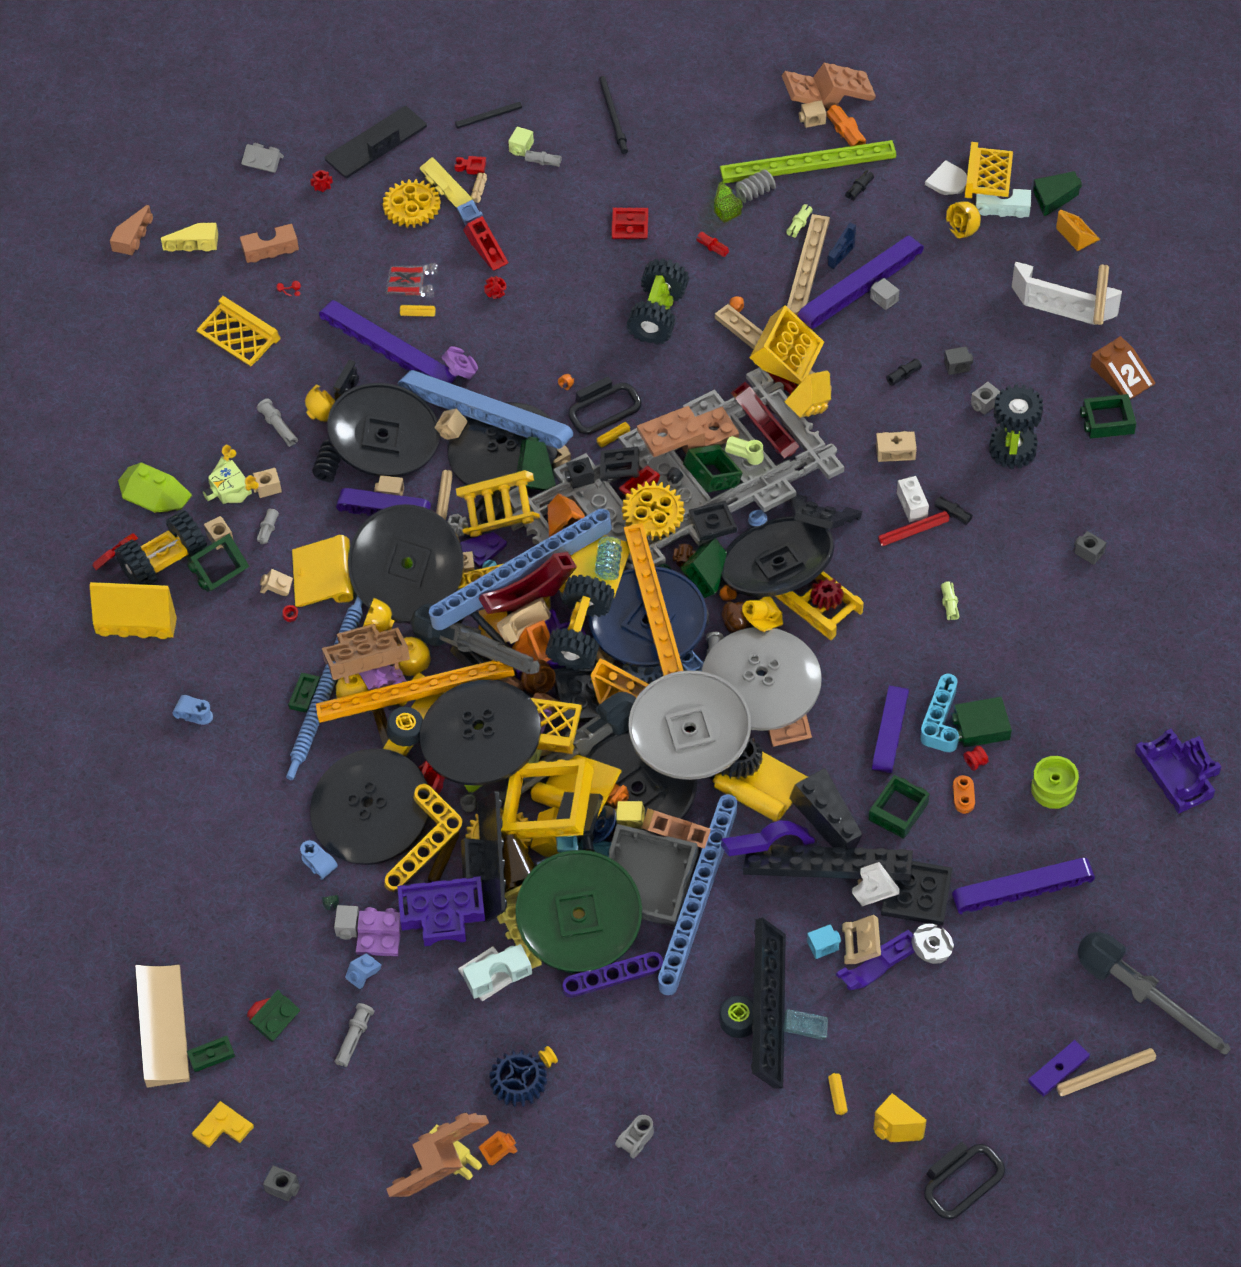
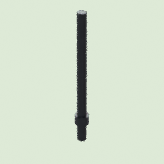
M601 76L599 81L616 133L615 139L620 146L621 153L626 154L628 153L627 139L622 132L606 77Z

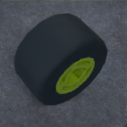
M733 996L725 1000L720 1009V1025L726 1034L735 1038H743L753 1033L752 1007L754 1002L744 996Z

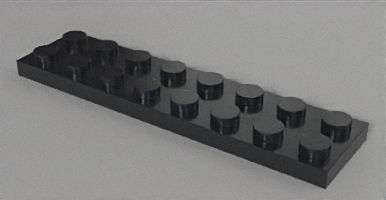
M770 845L768 851L746 854L743 875L863 879L860 874L861 868L880 862L892 880L910 881L913 850Z
M762 917L755 919L754 929L755 965L753 968V1056L751 1069L753 1075L771 1087L781 1089L783 1088L786 934Z

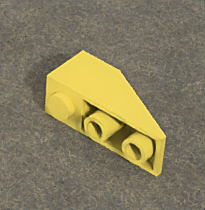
M197 223L161 237L163 250L169 252L175 250H185L188 252L193 250H217L218 229L216 223Z

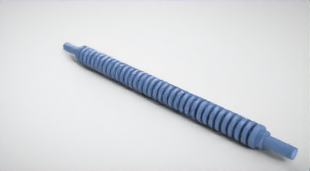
M358 595L354 605L348 608L339 633L357 629L363 614L361 608L363 602ZM328 664L324 668L290 754L292 762L286 778L289 780L294 779L299 765L306 760L320 724L316 703L328 701L335 686L336 680L332 679Z

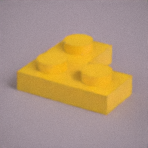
M220 1101L193 1131L192 1136L210 1148L223 1132L241 1143L254 1126Z

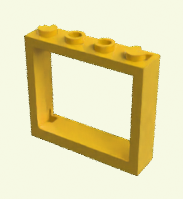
M582 758L567 761L526 763L519 771L509 777L502 816V834L504 836L517 834L519 839L583 835L594 768L586 759ZM577 774L570 819L516 822L523 778Z

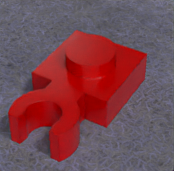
M469 156L468 160L462 157L456 158L455 171L462 172L467 170V174L477 175L478 173H485L486 157Z

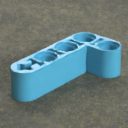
M944 674L940 677L923 721L920 735L923 745L945 752L956 750L959 737L956 729L944 725L957 688V678L952 674Z

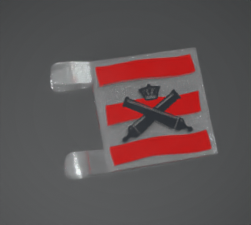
M430 263L426 266H390L385 294L434 297L433 286L426 285L423 287L425 274L438 275L437 264Z

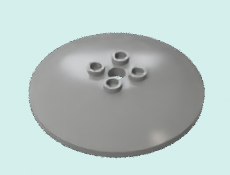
M755 627L747 628L724 637L710 650L702 667V672L721 677L740 692L750 711L751 730H774L793 724L810 711L817 701L821 689L820 665L812 650L796 636L774 628L766 632H762ZM763 670L767 674L764 676H759L756 674V672Z
M702 671L674 672L653 681L638 695L629 716V735L639 757L657 772L678 779L706 778L727 769L744 752L751 733L750 711L740 692L721 677ZM688 726H693L695 731L689 733L684 729Z

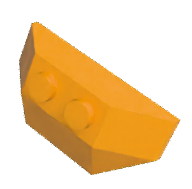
M601 658L591 673L592 683L599 704L618 692H627L637 698L649 685Z

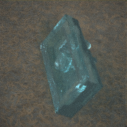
M790 1009L785 1011L784 1032L825 1040L827 1037L828 1017Z

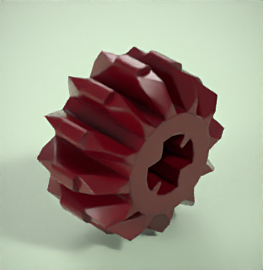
M827 577L824 581L818 579L817 584L812 585L810 592L813 605H818L819 610L823 607L827 611L830 607L836 609L837 605H841L844 596L841 583H836L835 579L828 581Z

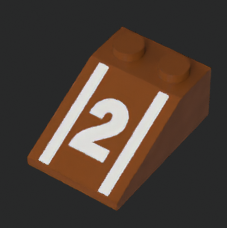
M1121 336L1092 353L1090 367L1120 395L1129 394V398L1132 399L1155 384V381L1134 348Z

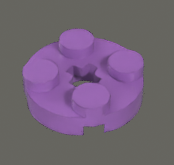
M453 346L449 347L442 355V359L449 367V372L454 376L460 375L470 380L478 370L475 360L470 355L467 358L463 354L465 351Z

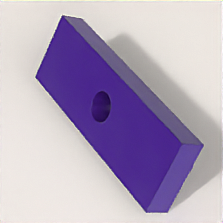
M1074 1040L1028 1079V1083L1044 1097L1057 1084L1062 1082L1089 1059L1090 1054Z

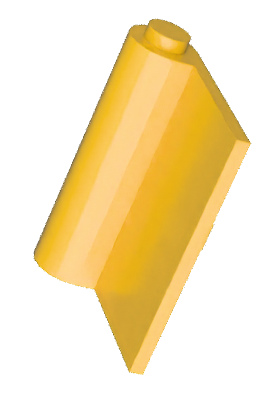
M337 535L292 549L296 607L306 606L329 598H333L338 603L351 602L353 600V586L348 571L349 538L344 535Z
M604 535L570 556L577 568L570 577L572 578L573 575L577 577L578 575H583L586 577L588 575L593 579L596 577L599 581H605L606 585H610L611 589H614L615 594L613 598H615L630 553L627 541ZM566 582L559 589L561 593L564 592Z
M762 752V764H760L758 772H755L753 776L748 775L746 779L741 776L738 780L736 777H731L730 779L728 775L722 776V773L715 775L713 783H715L714 788L734 796L737 801L774 822L779 821L793 803L789 797L794 785L807 778L804 774Z
M576 755L570 760H575L576 758L586 759L594 768L590 793L603 796L598 813L599 817L622 770ZM577 774L552 775L546 784L538 782L531 789L532 800L559 809L564 792L575 791Z

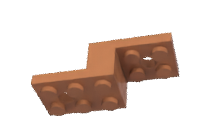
M823 63L814 77L788 71L782 74L791 100L797 102L811 103L822 100L824 108L830 109L831 106L838 105L844 95L868 101L874 100L876 97L866 72L853 70L848 67Z
M686 406L637 425V431L653 457L682 447L687 454L688 449L722 445L727 443L729 437L732 436L739 438V432L723 406L696 417L690 407ZM715 426V427H718L719 429L716 430V431H713V430H710L709 428ZM659 433H666L667 436L661 437V436H658V434H659Z
M463 1113L455 1117V1122L438 1126L437 1131L433 1134L426 1133L418 1138L419 1141L412 1145L421 1167L411 1171V1176L407 1178L401 1177L392 1182L393 1185L386 1189L389 1197L411 1196L463 1168L453 1143L489 1124L486 1115H477V1113L468 1115Z

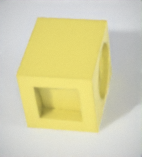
M618 801L617 809H615L617 823L636 829H643L641 828L645 818L643 802Z

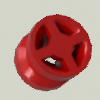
M976 746L972 752L967 751L964 753V760L972 771L978 769L980 765H985L989 762L988 756L981 746Z

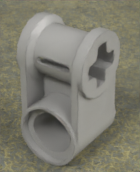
M647 1115L636 1117L631 1125L618 1137L615 1145L618 1148L622 1147L634 1159L654 1134L652 1119ZM643 1125L649 1127L645 1131L639 1130V1127Z

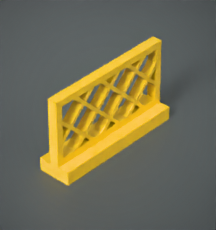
M971 142L965 198H972V193L1008 197L1013 151L978 148V142ZM995 160L997 163L993 164L990 161ZM986 164L988 167L983 168L981 165ZM1003 166L1006 169L1001 170L999 167ZM1002 176L1005 179L1000 180L998 177ZM991 180L995 182L992 185L989 183Z
M222 296L218 300L219 306L196 331L251 367L273 343L276 344L281 338L275 328ZM221 311L226 314V319L217 320V316ZM239 322L240 327L230 329V323ZM227 323L226 330L217 331V325ZM208 326H214V332L206 333L203 330ZM243 331H253V336L243 337ZM240 332V338L231 340V333ZM227 334L228 340L221 342L218 340L219 335ZM265 339L267 342L264 345L257 346L256 340ZM254 341V347L244 348V342ZM241 343V349L233 350L231 349V344ZM254 351L255 355L250 360L245 358V353Z
M531 698L538 708V713L541 712L545 718L541 722V727L548 723L553 729L547 734H541L537 749L573 754V743L582 706L579 704ZM548 707H555L557 712L547 718L543 710ZM569 709L576 710L575 715L569 720L562 714ZM560 715L565 722L555 728L550 721ZM568 726L571 730L570 736H560L558 732Z

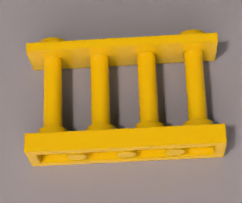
M524 470L456 488L457 496L467 501L471 525L469 528L462 529L463 533L470 535V537H478L483 532L518 523L529 524L533 523L534 519L540 518V514L530 512L526 488L527 482L534 481L533 473ZM516 485L519 487L523 514L513 516L509 490L510 487ZM496 490L501 491L505 518L495 520L491 496L493 491ZM482 494L484 496L488 523L478 525L474 499L477 495Z
M823 571L815 580L818 581L820 579L824 581L827 577L828 581H831L833 578ZM843 586L841 588L844 591L842 601L847 606L832 619H827L822 615L826 610L824 607L819 610L818 607L813 608L807 603L811 600L810 592L812 588L803 596H798L793 591L775 596L829 640L836 636V625L850 612L855 610L860 615L863 613L864 603L861 598L856 595L854 596Z

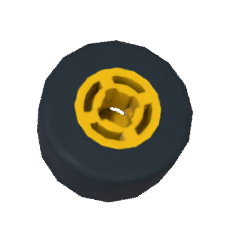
M399 707L393 710L387 721V736L393 743L405 747L416 744L420 740L423 717L417 710L410 707Z

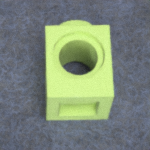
M516 127L508 141L509 152L516 156L521 155L525 157L526 151L534 143L533 131Z

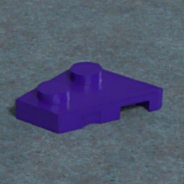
M494 532L460 542L463 552L472 551L474 564L480 569L485 561L494 558L507 546V542Z

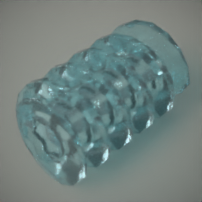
M606 536L598 542L595 573L604 580H615L619 577L618 571L620 570L622 547L620 546L621 540L616 537Z

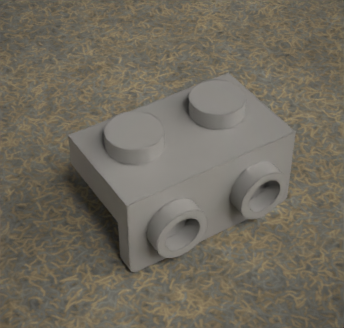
M253 143V145L247 144L241 164L275 173L280 158L283 159L284 157L279 152L280 150L274 147L265 149L263 145Z

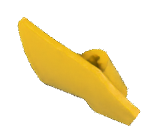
M771 596L763 597L760 600H749L743 604L742 611L744 616L758 630L766 632L783 625L782 612Z

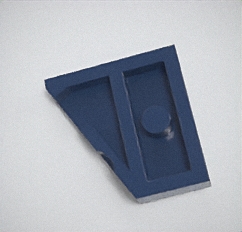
M850 222L837 243L827 256L828 266L832 269L855 248V224Z

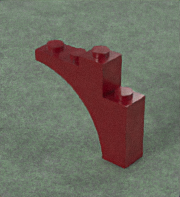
M746 382L730 393L777 453L786 458L796 452L799 445L780 425Z
M568 552L555 553L526 577L502 589L484 593L479 597V600L487 614L507 611L514 612L536 599L554 596L577 566Z

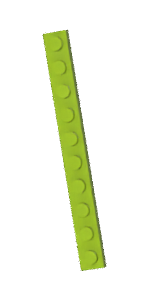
M890 140L720 166V173L724 184L742 181L745 178L748 179L749 176L764 169L772 176L892 159L896 158V150L893 141Z

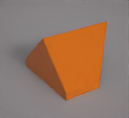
M541 620L526 627L519 636L518 641L512 646V649L533 657V660H544L546 662L551 660L545 653L550 638L545 621Z

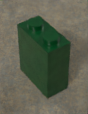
M1002 697L954 705V713H951V720L953 725H957L958 742H962L963 748L1010 740L1012 729Z

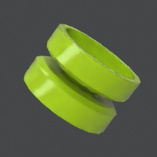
M1049 756L1039 761L1034 769L1031 791L1035 800L1042 806L1050 809H1059L1070 804L1075 797L1079 780L1075 764L1061 756Z

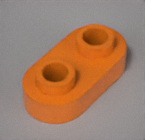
M965 775L956 777L953 782L954 807L960 813H970L975 806L974 783L970 777Z

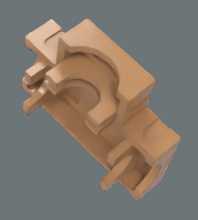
M375 624L338 633V644L322 648L324 662L328 664L332 679L344 678L345 684L349 683L348 676L391 664L397 670L399 669L398 662L410 659L408 646L399 628L379 633Z

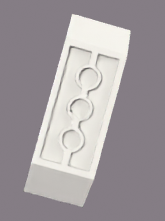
M1015 262L1012 288L1023 305L1094 324L1096 295L1032 278L1033 266ZM1107 287L1103 321L1117 317L1122 291Z

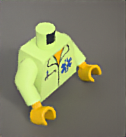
M225 445L222 448L224 457L220 458L215 469L209 475L210 488L203 491V494L207 501L218 497L223 504L242 503L248 495L252 494L251 489H257L259 484L252 475L245 478L233 460H229V458L236 456V451L231 449V446Z

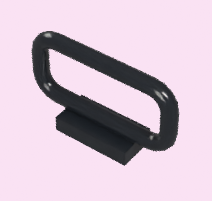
M608 376L576 391L575 401L577 403L571 406L568 416L578 432L589 435L639 411L642 401L632 385L621 382L612 386V381ZM620 390H626L634 401L632 407L590 427H584L576 416L578 410Z
M477 611L469 614L493 640L510 648L508 643H505L504 639ZM465 617L457 622L462 624ZM454 645L450 649L452 654L465 667L486 662L480 654L473 651L463 652Z
M960 1142L930 1167L926 1173L931 1181L925 1186V1199L940 1217L954 1219L1001 1181L1005 1174L1004 1163L987 1145L976 1144L968 1149L963 1142ZM977 1153H984L995 1165L996 1173L954 1209H944L933 1196L934 1189Z

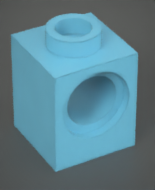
M831 924L807 933V943L815 959L839 950L841 938L837 930H833Z

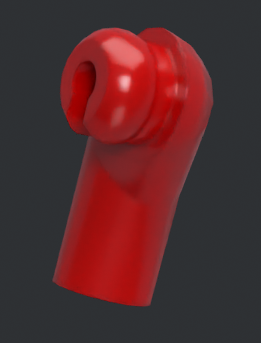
M270 998L255 1002L247 1012L249 1021Z

